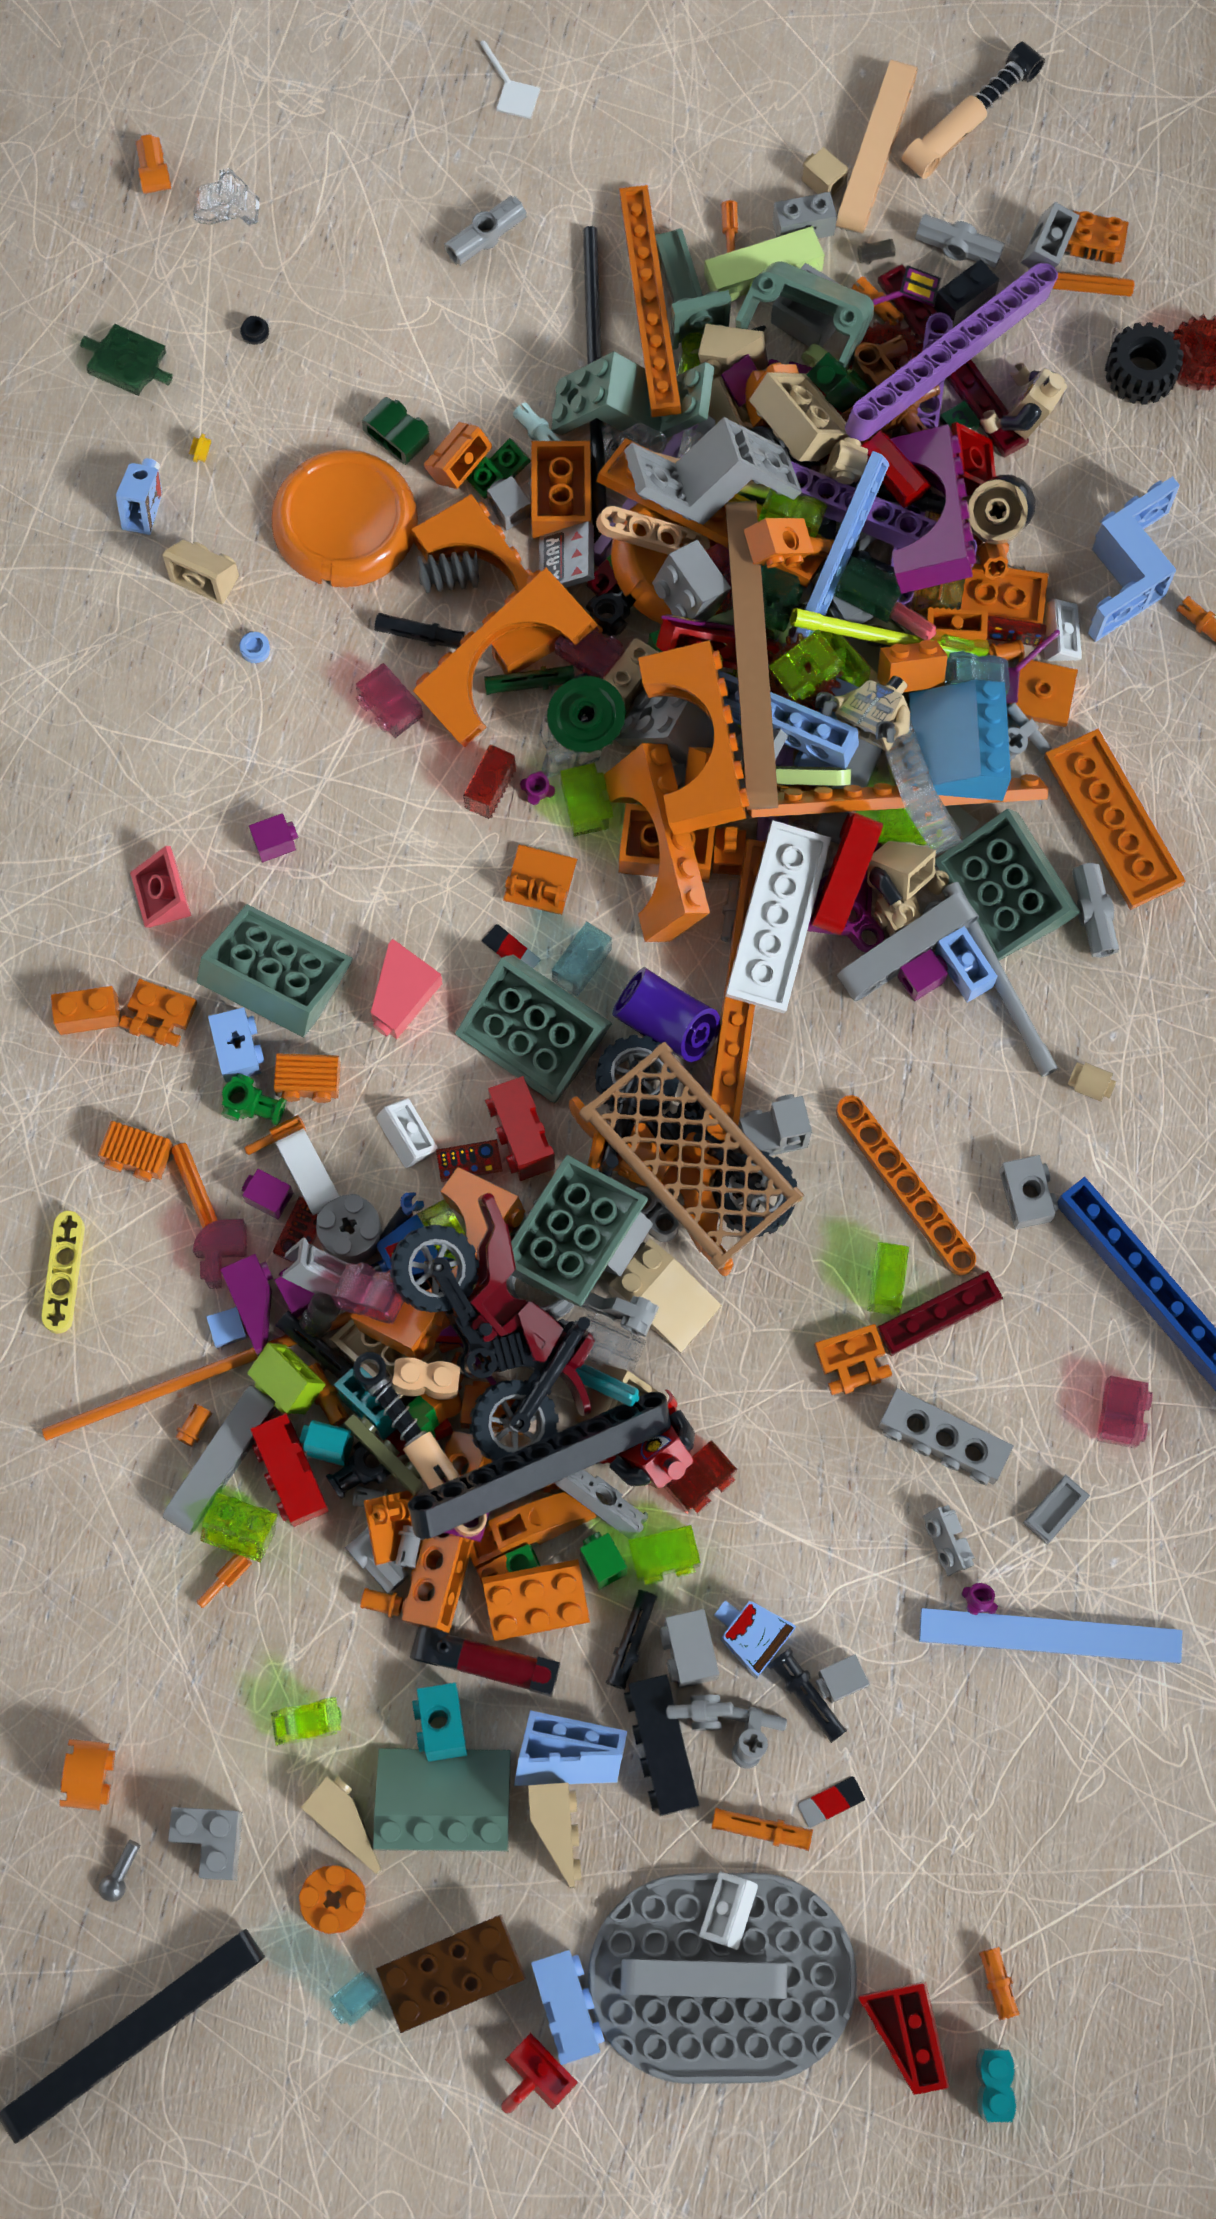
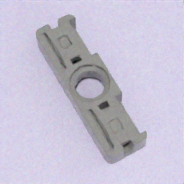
M583 1469L555 1482L558 1487L627 1538L632 1540L643 1530V1524L648 1519V1513L640 1512L621 1498L623 1494L598 1475L593 1477ZM596 1492L606 1499L607 1504H603L597 1498Z

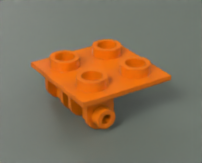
M1073 211L1080 216L1065 252H1070L1069 256L1084 258L1086 247H1088L1086 259L1090 258L1093 248L1097 249L1095 261H1098L1100 250H1102L1101 262L1113 265L1115 262L1121 263L1129 222L1122 221L1117 217L1097 216L1088 211Z
M519 845L511 874L506 880V892L503 901L562 915L578 859Z
M408 1490L364 1500L375 1565L396 1560L401 1535L398 1533L403 1530L404 1525L412 1526L408 1502L415 1496Z

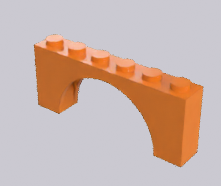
M472 494L412 528L413 543L426 561L428 555L432 554L436 562L439 560L441 553H444L445 557L449 558L452 552H456L457 556H463V552L468 551L470 557H474L476 550L478 559L489 562L500 569L511 581L515 590L521 591L528 584L526 581L533 574L530 569H524L520 563L521 557L513 546L509 548L504 541L506 538L501 527L498 524H492L488 518L490 515L482 501L477 502ZM519 628L502 635L491 643L492 656L505 674L518 673L567 644L568 639L558 632L546 628Z
M544 568L542 571L537 570L531 574L526 581L528 584L521 591L515 590L505 599V605L498 612L492 611L483 619V626L475 633L471 631L461 639V646L453 653L450 651L442 656L438 661L439 666L432 673L426 672L416 681L417 686L413 689V692L464 747L487 728L475 708L472 682L477 663L492 642L502 635L519 628L540 627L558 632L576 646L598 626L593 618L547 568Z
M709 640L639 657L642 683L648 698L669 696L687 700L702 709L711 719L714 726L713 749L703 770L683 788L663 795L668 824L673 834H683L747 819L745 807L750 806L746 788L741 789L739 779L744 778L741 761H735L734 751H738L739 747L735 732L730 733L728 724L734 722L730 705L725 706L723 697L728 696L725 678H719L718 669L723 668L719 650L713 651Z
M642 743L603 776L611 803H636L639 801L649 812L654 822L660 850L659 873L653 894L647 905L638 913L645 942H670L710 914L690 832L674 835L668 824L663 795L679 790L667 744Z
M457 1167L440 1191L448 1207L455 1210L465 1220L467 1241L476 1250V1260L477 1248L487 1231V1226L478 1204V1198L481 1195L491 1193L494 1196L504 1222L508 1224L509 1234L521 1224L526 1212L517 1195ZM457 1266L451 1271L455 1279L457 1276ZM368 1292L351 1315L356 1327L365 1335L409 1358L422 1360L425 1354H429L432 1351L436 1339L443 1329L450 1325V1321L444 1311H420L412 1305L405 1303L401 1299L402 1297H384Z

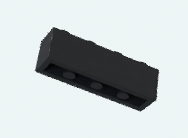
M667 1674L629 1683L630 1692L624 1693L628 1713L635 1712L637 1724L632 1725L636 1745L643 1744L645 1757L640 1758L644 1778L651 1777L653 1790L648 1791L652 1811L659 1810L661 1817L699 1807L679 1720L669 1719L666 1713L669 1705H675Z

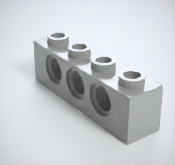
M898 1388L878 1428L884 1430L882 1434L885 1437L896 1442H900L902 1439L912 1444L911 1448L921 1455L928 1457L932 1454L942 1459L940 1463L954 1471H958L961 1468L971 1473L970 1478L982 1485H987L988 1482L993 1485L996 1483L1014 1446ZM909 1418H918L923 1424V1430L920 1432L911 1431L907 1426V1420ZM939 1432L948 1433L952 1438V1445L944 1447L938 1444L936 1434ZM969 1446L978 1448L981 1452V1459L979 1461L969 1460L965 1454V1448Z

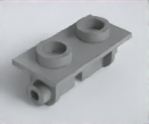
M946 1505L944 1507H937L925 1514L923 1518L926 1531L932 1537L938 1552L939 1562L944 1567L947 1576L974 1566L972 1559L975 1557L972 1554L966 1537L955 1540L954 1535L963 1531L955 1510H951L950 1506Z

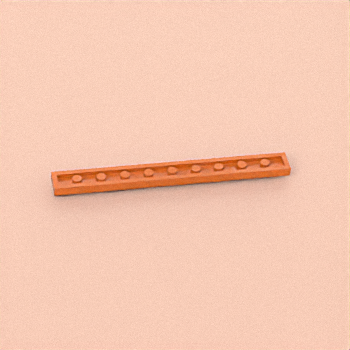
M648 185L619 188L652 417L681 414Z
M1032 774L1022 775L1021 778H1011L1003 801L912 793V781L894 786L887 783H877L874 787H861L858 785H847L844 789L817 787L810 791L790 788L784 792H778V808L747 811L751 818L1047 800L1048 787L1040 777Z
M747 839L745 842L710 1090L712 1099L737 1126H739L755 1005L725 997L765 845L764 841ZM719 1124L706 1127L710 1134L722 1143L724 1142L727 1133Z

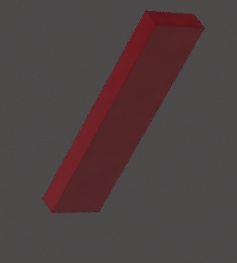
M986 1271L877 1326V1331L888 1352L893 1356L1002 1301L1003 1296L989 1271Z

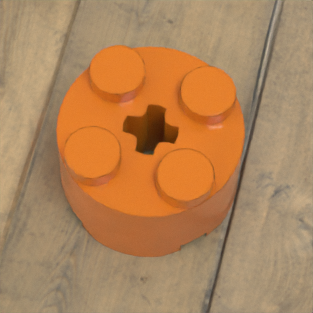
M69 1739L68 1746H74L73 1754L66 1753L60 1791L67 1793V1799L60 1800L59 1806L100 1811L102 1804L108 1805L111 1784H105L107 1770L113 1771L116 1751L109 1750L110 1743Z

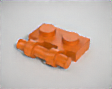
M139 979L127 1005L128 1009L136 1012L137 1015L134 1019L123 1015L120 1019L119 1027L128 1029L130 1034L138 1037L144 1035L153 1038L157 1044L163 1046L169 1044L178 1047L181 1036L172 1033L175 1026L186 1030L197 1001L189 996ZM150 1017L163 1023L158 1028L146 1022Z
M875 1324L814 1344L824 1375L837 1371L839 1380L828 1383L831 1395L841 1392L845 1395L854 1392V1388L869 1383L873 1386L881 1383V1379L892 1376L889 1364L877 1367L874 1360L886 1354ZM864 1363L865 1372L852 1376L849 1375L848 1367Z

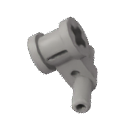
M1016 703L1010 704L1007 707V713L1020 727L1008 729L1010 761L1016 755L1026 750L1028 738L1041 754L1048 752L1051 749V745L1037 730L1039 726L1032 718L1029 720Z
M720 1695L691 1696V1704L669 1705L666 1713L669 1719L693 1718L695 1723H692V1730L706 1731L722 1729L721 1722H718V1716H732L734 1708L731 1702L720 1703Z
M733 1706V1715L722 1716V1718L744 1722L745 1728L733 1746L732 1758L742 1768H753L759 1763L768 1748V1741L761 1732V1726L784 1731L787 1726V1719L765 1714L763 1709L754 1707L743 1709Z

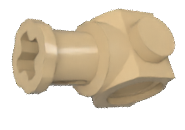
M855 438L840 440L834 445L827 464L820 468L819 473L835 479L841 484L856 483L862 477L868 460V449L861 447V442Z

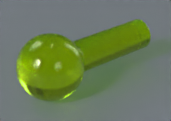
M947 634L941 637L940 642L942 646L966 651L970 658L974 660L985 658L989 652L987 640H968Z

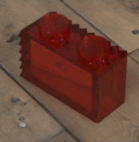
M494 745L488 746L463 795L464 807L467 810L487 819L493 818L492 814L495 813V808H498L500 798H503V793L506 792L505 788H508V783L511 782V778L514 777L513 773L516 772L514 754Z
M712 1440L692 1456L694 1461L686 1468L682 1478L672 1479L664 1486L687 1515L692 1510L697 1514L711 1503L709 1496L719 1489L722 1493L736 1481L733 1475L736 1474L737 1468Z

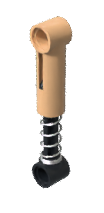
M1024 41L1018 43L1008 55L1005 68L999 70L997 77L991 78L989 85L982 86L980 93L967 96L922 139H915L905 150L902 162L921 178H928L936 170L940 161L987 117L986 110L993 108V103L996 100H1001V96L1005 92H1010V87L1013 84H1018L1024 80L1030 82L1038 75L1044 66L1045 58Z
M374 1352L361 1354L353 1366L355 1382L363 1387L366 1392L371 1393L370 1395L376 1397L375 1403L381 1404L384 1409L383 1415L389 1416L393 1422L392 1428H397L401 1434L400 1440H405L406 1444L403 1450L428 1488L432 1489L443 1484L441 1481L443 1478L448 1482L459 1477V1473L430 1431L426 1433V1431L420 1429L416 1423L417 1418L414 1419L408 1411L409 1406H405L401 1401V1394H397L391 1386L393 1382L390 1379L391 1375L386 1369L384 1359ZM365 1363H373L378 1367L379 1373L373 1378H366L361 1374L360 1368ZM487 1514L478 1517L479 1523L476 1527L467 1528L462 1524L455 1527V1530L465 1537L478 1535L486 1525Z

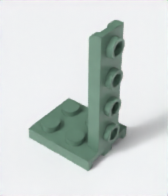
M682 228L662 234H655L658 255L673 300L670 328L673 350L679 349V343L694 340L695 345L700 344L706 324L729 327L731 312L729 291H712L703 296Z

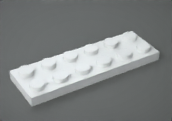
M774 820L770 823L725 997L783 1014L787 1011L831 837Z

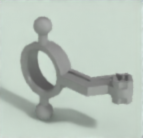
M510 1275L506 1281L508 1292L514 1298L519 1299L514 1285L516 1277ZM591 1292L581 1308L617 1323L621 1322L622 1328L634 1335L646 1337L659 1309L650 1300L640 1296H633L631 1301L628 1302L618 1297L603 1298ZM559 1299L551 1305L540 1308L557 1320L569 1313L575 1304Z

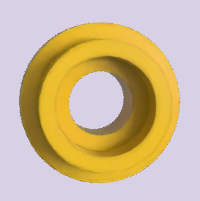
M201 433L200 438H193L189 454L194 455L193 462L197 463L198 460L206 461L212 442L211 439L205 438L206 434Z

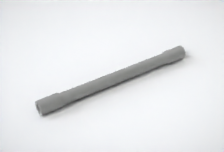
M954 882L942 890L946 899L960 891L964 894L959 882ZM978 921L974 922L966 929L998 976L994 985L1026 1043L1029 1054L1041 1077L1047 1076L1056 1071L1058 1067L1047 1046L1039 1037Z

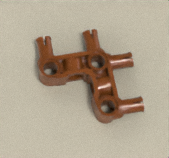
M897 335L881 345L872 343L858 345L854 352L852 371L854 370L874 389L897 371L889 360L908 351L906 341H901L903 337ZM939 385L931 389L879 431L886 434L899 426H903L908 434L927 430V427L917 415V409L921 403L940 394ZM853 407L840 414L846 423ZM879 431L873 434L870 438L864 441H860L861 445L870 441Z

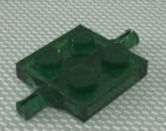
M115 323L107 336L100 342L86 335L81 340L80 346L94 352L93 357L86 366L87 373L137 396L140 395L145 385L153 379L166 385H170V382H172L173 374L159 369V364L166 354L165 345Z

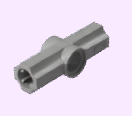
M509 196L489 212L482 211L477 213L471 225L444 244L450 259L455 264L461 266L482 249L486 250L495 247L500 236L527 217L522 203L516 196Z
M924 214L915 237L919 241L943 249L945 255L953 260L963 261L968 258L979 261L981 259L987 266L996 268L1005 245L1001 241L977 233L975 227L967 222L957 221L951 224Z
M1092 862L1075 867L1072 873L1078 895L1077 907L1081 911L1078 917L1081 925L1085 926L1092 957L1102 958L1117 953L1119 947L1113 925L1114 907L1110 895L1106 894L1100 865Z

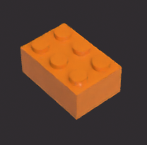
M531 441L532 538H539V536L587 521L591 523L590 441Z
M626 803L619 854V873L658 877L660 850L654 822L643 805ZM715 826L690 832L701 879L705 883H709Z

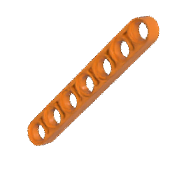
M854 1095L843 1097L836 1109V1116L839 1122L947 1268L958 1276L970 1273L976 1263L974 1250L864 1102ZM847 1103H853L858 1107L859 1114L854 1118L845 1117L842 1113V1107ZM864 1128L874 1129L877 1133V1140L872 1143L864 1142L860 1137V1131ZM884 1152L891 1153L896 1159V1164L890 1168L883 1167L878 1161L879 1155ZM902 1177L910 1178L914 1183V1189L909 1193L901 1192L897 1187V1181ZM920 1202L929 1203L933 1213L930 1217L922 1218L916 1213L915 1206ZM939 1227L947 1228L951 1233V1240L946 1243L938 1242L934 1237V1231ZM958 1252L966 1253L970 1258V1265L966 1268L955 1266L953 1255Z

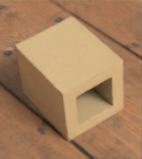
M823 147L816 154H810L804 161L802 181L817 194L830 192L831 196H833L846 185L848 167Z

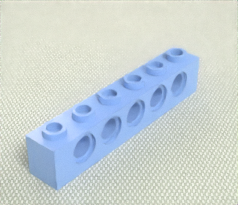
M718 670L719 678H725L728 696L723 697L725 706L730 705L733 721L741 725L738 678ZM770 692L773 729H781L788 735L784 744L832 765L846 769L859 745L858 729Z

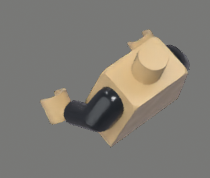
M1020 362L1015 365L1018 372H1011L1010 375L1018 386L1026 385L1008 415L1003 416L1002 419H998L994 410L984 412L983 416L985 419H980L979 421L987 433H993L1001 427L1002 430L1015 431L1026 440L1052 412L1067 388V384L1060 374L1046 368L1042 371L1033 370L1030 373L1025 364Z
M887 841L873 853L868 866L867 883L870 887L881 892L889 906L893 905L896 911L892 915V922L897 927H902L906 922L909 923L914 916V908L907 903H902L901 900L908 901L926 883H928L927 886L932 893L939 895L949 883V875L946 872L935 870L936 849Z

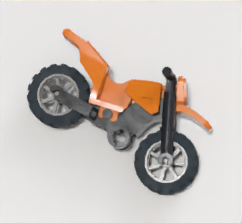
M630 1035L628 1039H623L622 1037L617 1039L614 1045H609L598 1062L595 1074L597 1092L600 1094L604 1093L616 1083L615 1073L624 1076L638 1064V1061L634 1059H645L661 1043L652 1041V1037L649 1036L638 1038V1035ZM659 1058L651 1064L658 1072L653 1074L661 1072L664 1063ZM628 1060L629 1070L619 1067L621 1063ZM648 1066L643 1072L649 1073L650 1066ZM635 1077L619 1091L622 1093H636L638 1091V1079ZM643 1078L641 1080V1092L643 1093L645 1090L649 1093L648 1095H658L660 1093V1084L655 1090L646 1081L659 1079ZM677 1078L665 1080L663 1083V1094L675 1097L679 1080ZM575 1096L570 1099L569 1108L572 1116L579 1126L593 1139L587 1165L595 1170L599 1168V1172L610 1178L613 1171H618V1174L624 1178L648 1187L590 1122L586 1123L579 1115L581 1109L585 1107L580 1098ZM611 1097L604 1105L608 1104L610 1106L609 1110L613 1112L614 1098ZM620 1097L617 1100V1112L619 1114L634 1115L636 1113L637 1101L634 1098ZM642 1099L640 1101L639 1113L642 1116L651 1115V1117H656L659 1114V1102L657 1100ZM664 1101L662 1103V1110L665 1111L671 1101ZM698 1101L685 1104L684 1117L686 1119H703L705 1109ZM681 1104L678 1105L676 1113L672 1114L669 1110L666 1114H662V1116L665 1118H680ZM618 1119L614 1128L615 1132L621 1138L634 1136V1121ZM656 1122L638 1123V1135L640 1137H657L658 1125ZM662 1123L661 1138L678 1140L680 1137L679 1124ZM685 1124L683 1126V1139L685 1141L700 1142L702 1140V1127L700 1125ZM707 1130L705 1131V1140L708 1143H722ZM639 1142L634 1153L642 1162L654 1160L656 1158V1145L654 1143ZM661 1144L659 1146L660 1160L670 1162L678 1160L679 1148L677 1145ZM683 1146L682 1161L685 1163H700L701 1149L697 1146ZM705 1148L704 1162L708 1165H722L723 1150L720 1148ZM729 1149L727 1150L726 1163L728 1166L744 1167L748 1156L746 1154L741 1155L740 1153L735 1154ZM761 1151L793 1188L797 1187L796 1178H792L793 1172L790 1167H785L782 1164L783 1160L779 1157L773 1158L769 1156L770 1153ZM659 1166L656 1177L664 1186L666 1184H674L677 1182V1168L674 1166ZM683 1167L681 1169L680 1182L682 1184H699L700 1171L697 1168ZM705 1169L703 1171V1184L710 1186L713 1179H715L713 1187H720L722 1185V1172L720 1170ZM761 1170L756 1173H749L748 1188L764 1191L766 1190L764 1184L769 1179ZM726 1172V1187L744 1188L745 1175L743 1172ZM680 1190L684 1199L683 1207L685 1209L698 1206L699 1194L696 1190ZM703 1191L702 1207L719 1209L721 1206V1194L715 1191ZM724 1194L725 1209L735 1211L743 1209L742 1194ZM749 1194L747 1196L746 1208L748 1211L755 1212L760 1204L766 1208V1199L763 1195ZM782 1194L777 1196V1202L774 1207L769 1203V1211L773 1213L787 1199ZM795 1205L790 1207L756 1237H761L767 1232L772 1234L777 1231L778 1227H783L791 1216ZM702 1213L698 1224L706 1233L717 1231L718 1219L720 1217L715 1213ZM728 1214L723 1216V1220L727 1223L726 1226L732 1231L734 1229L742 1231L741 1216ZM754 1216L746 1217L745 1231L749 1233L764 1219ZM689 1233L699 1253L701 1252L710 1261L712 1258ZM720 1244V1246H719L720 1249H721L724 1253H726V1250H725V1249L723 1248V1246ZM732 1258L723 1268L718 1270L722 1276L730 1274L733 1268Z

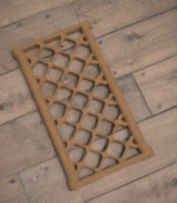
M663 1042L593 1102L583 1107L579 1115L586 1123L590 1122L709 1254L712 1258L710 1260L711 1263L719 1270L790 1207L801 1202L805 1195L797 1187L793 1188L673 1056V1050L669 1045ZM658 1058L664 1063L659 1074L643 1072ZM635 1077L638 1079V1091L636 1093H622L619 1091ZM643 1078L659 1079L660 1093L658 1095L643 1094L641 1092V1080ZM677 1078L684 1085L682 1096L680 1097L665 1096L663 1094V1083L667 1079ZM613 1097L614 1111L600 1115L596 1109ZM620 1097L634 1098L637 1101L636 1113L634 1115L619 1114L617 1112V1100ZM642 1099L657 1100L659 1102L658 1116H642L639 1113L640 1101ZM664 1101L679 1102L681 1104V1117L677 1119L663 1117L662 1103ZM698 1101L705 1109L703 1119H686L684 1117L685 1104ZM618 1119L633 1120L635 1122V1135L621 1138L614 1130L616 1121ZM640 1121L656 1122L658 1125L657 1137H640L638 1135V1123ZM664 1122L679 1124V1139H662L660 1136L661 1124ZM685 1124L700 1125L702 1127V1140L700 1142L685 1141L683 1139V1126ZM719 1124L727 1133L724 1142L721 1144L708 1143L705 1140L706 1127ZM639 1142L654 1143L656 1145V1158L654 1160L642 1162L634 1153ZM661 1144L678 1146L679 1154L676 1162L659 1159V1146ZM682 1147H699L701 1149V1162L697 1164L683 1162L681 1159ZM707 1147L722 1149L723 1164H706L704 1162V1149ZM740 1147L748 1156L745 1166H728L726 1163L727 1150ZM658 1167H676L677 1182L664 1186L656 1177ZM683 1167L697 1168L700 1171L698 1185H684L680 1182V1172ZM705 1169L720 1170L722 1172V1185L720 1187H709L703 1184V1171ZM761 1170L769 1179L767 1189L764 1191L749 1189L748 1174ZM726 1172H743L745 1175L744 1188L726 1187ZM681 1189L696 1190L699 1194L698 1206L685 1209L677 1201L679 1191ZM703 1191H715L721 1194V1206L719 1209L702 1207ZM724 1194H742L743 1209L741 1211L725 1209ZM749 1194L763 1195L766 1198L765 1212L748 1211L746 1208L747 1196ZM782 1194L787 1201L771 1213L769 1211V1198ZM701 1214H718L720 1217L719 1230L706 1233L698 1224ZM726 1214L741 1216L742 1231L739 1233L725 1232L723 1230V1216ZM746 1217H762L764 1220L749 1233L745 1231ZM725 1236L740 1238V1241L726 1253L719 1247L722 1238Z

